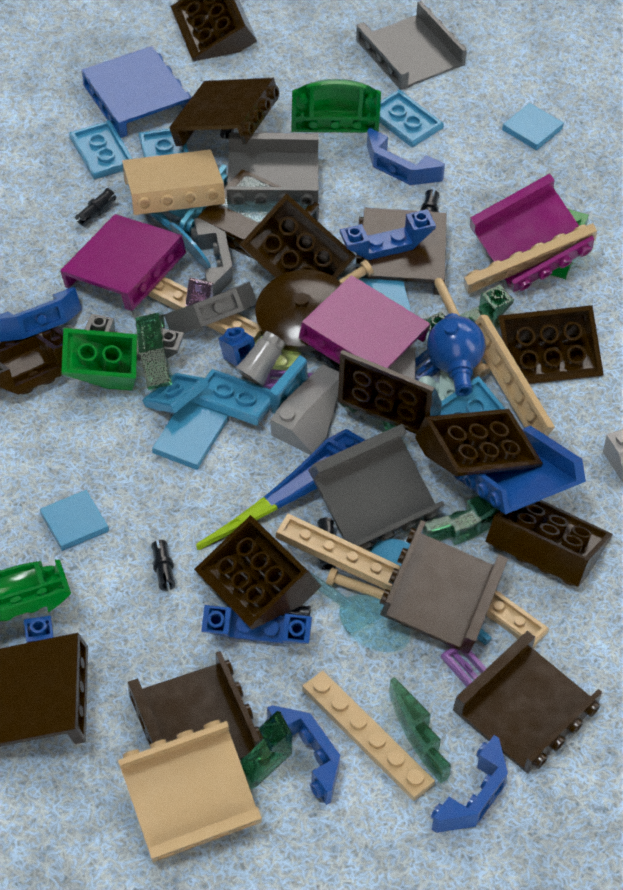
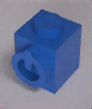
M241 327L228 328L224 335L218 338L223 359L235 366L247 356L255 345L253 336L246 333Z

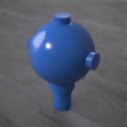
M451 313L446 315L444 319L440 320L431 329L427 339V351L433 364L443 372L448 373L449 377L453 380L456 395L467 396L471 394V375L473 374V369L481 362L486 347L485 337L480 327L474 321Z

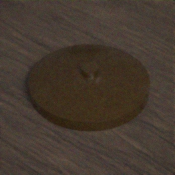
M296 270L276 277L263 288L256 302L255 315L261 334L264 335L268 331L279 337L286 343L283 350L292 352L315 351V348L298 338L302 321L342 283L335 277L317 270Z

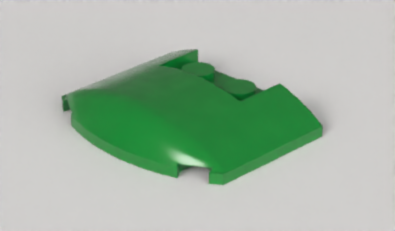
M346 79L319 80L292 90L291 132L367 133L369 128L379 132L381 91L367 84Z
M55 560V566H43L42 561H35L0 570V621H9L15 616L24 613H34L46 606L48 612H50L70 596L71 591L61 561Z

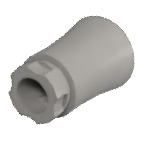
M266 331L247 356L235 367V370L248 380L263 387L286 343L273 333Z

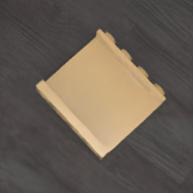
M211 149L122 160L124 182L128 184L134 215L225 204L224 182Z
M220 720L209 722L204 725L203 730L195 733L193 730L179 733L175 740L166 742L165 739L156 741L149 745L150 749L139 752V749L128 751L122 755V759L118 760L152 862L262 823V817L255 805L229 733L227 721L220 723Z

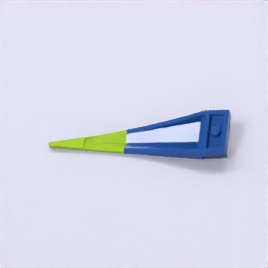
M348 429L326 439L300 466L269 493L232 521L196 544L197 550H201L230 535L250 515L255 520H258L314 491L317 487L308 471L311 466L316 462L361 443L365 439Z

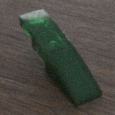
M393 677L390 679L389 695L397 719L409 743L423 764L438 782L442 784L449 778L451 764L439 753L441 739L429 727L431 714Z

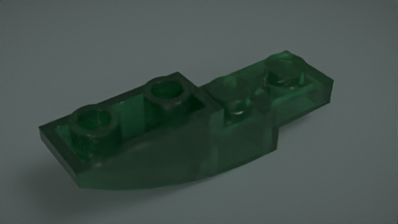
M475 496L471 500H467L466 510L456 511L451 515L433 518L426 522L423 527V534L438 541L450 538L453 544L457 545L490 529L494 515L500 510L493 507L484 498Z

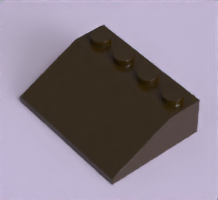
M179 0L170 6L193 61L238 53L257 42L240 0Z
M287 193L239 245L275 278L296 270H317L338 279L356 258L352 251L348 250L341 241Z
M593 305L499 315L494 321L495 329L529 384L604 375Z
M341 351L338 402L392 425L398 426L403 424L405 430L417 434L425 417L441 415L442 402L435 387L347 351Z
M510 409L427 416L424 418L415 436L424 455L456 477L536 468L543 465V462Z
M540 500L508 514H504L501 511L496 513L485 542L491 544L498 551H505L515 556L520 562L530 563L538 567L541 572L552 574L562 579L568 585L579 587L591 572L613 534Z
M251 515L194 569L252 630L303 605L322 587L312 574Z

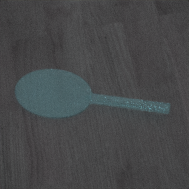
M311 573L322 586L318 590L340 605L339 616L341 623L348 634L357 642L380 652H397L408 645L410 629L381 616L380 613L384 605L379 603L380 599L368 595H354L347 598Z

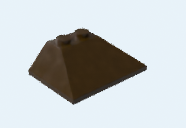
M54 327L25 339L0 342V388L17 395H23L32 392L37 386L50 384L55 381V378L62 376L63 331Z

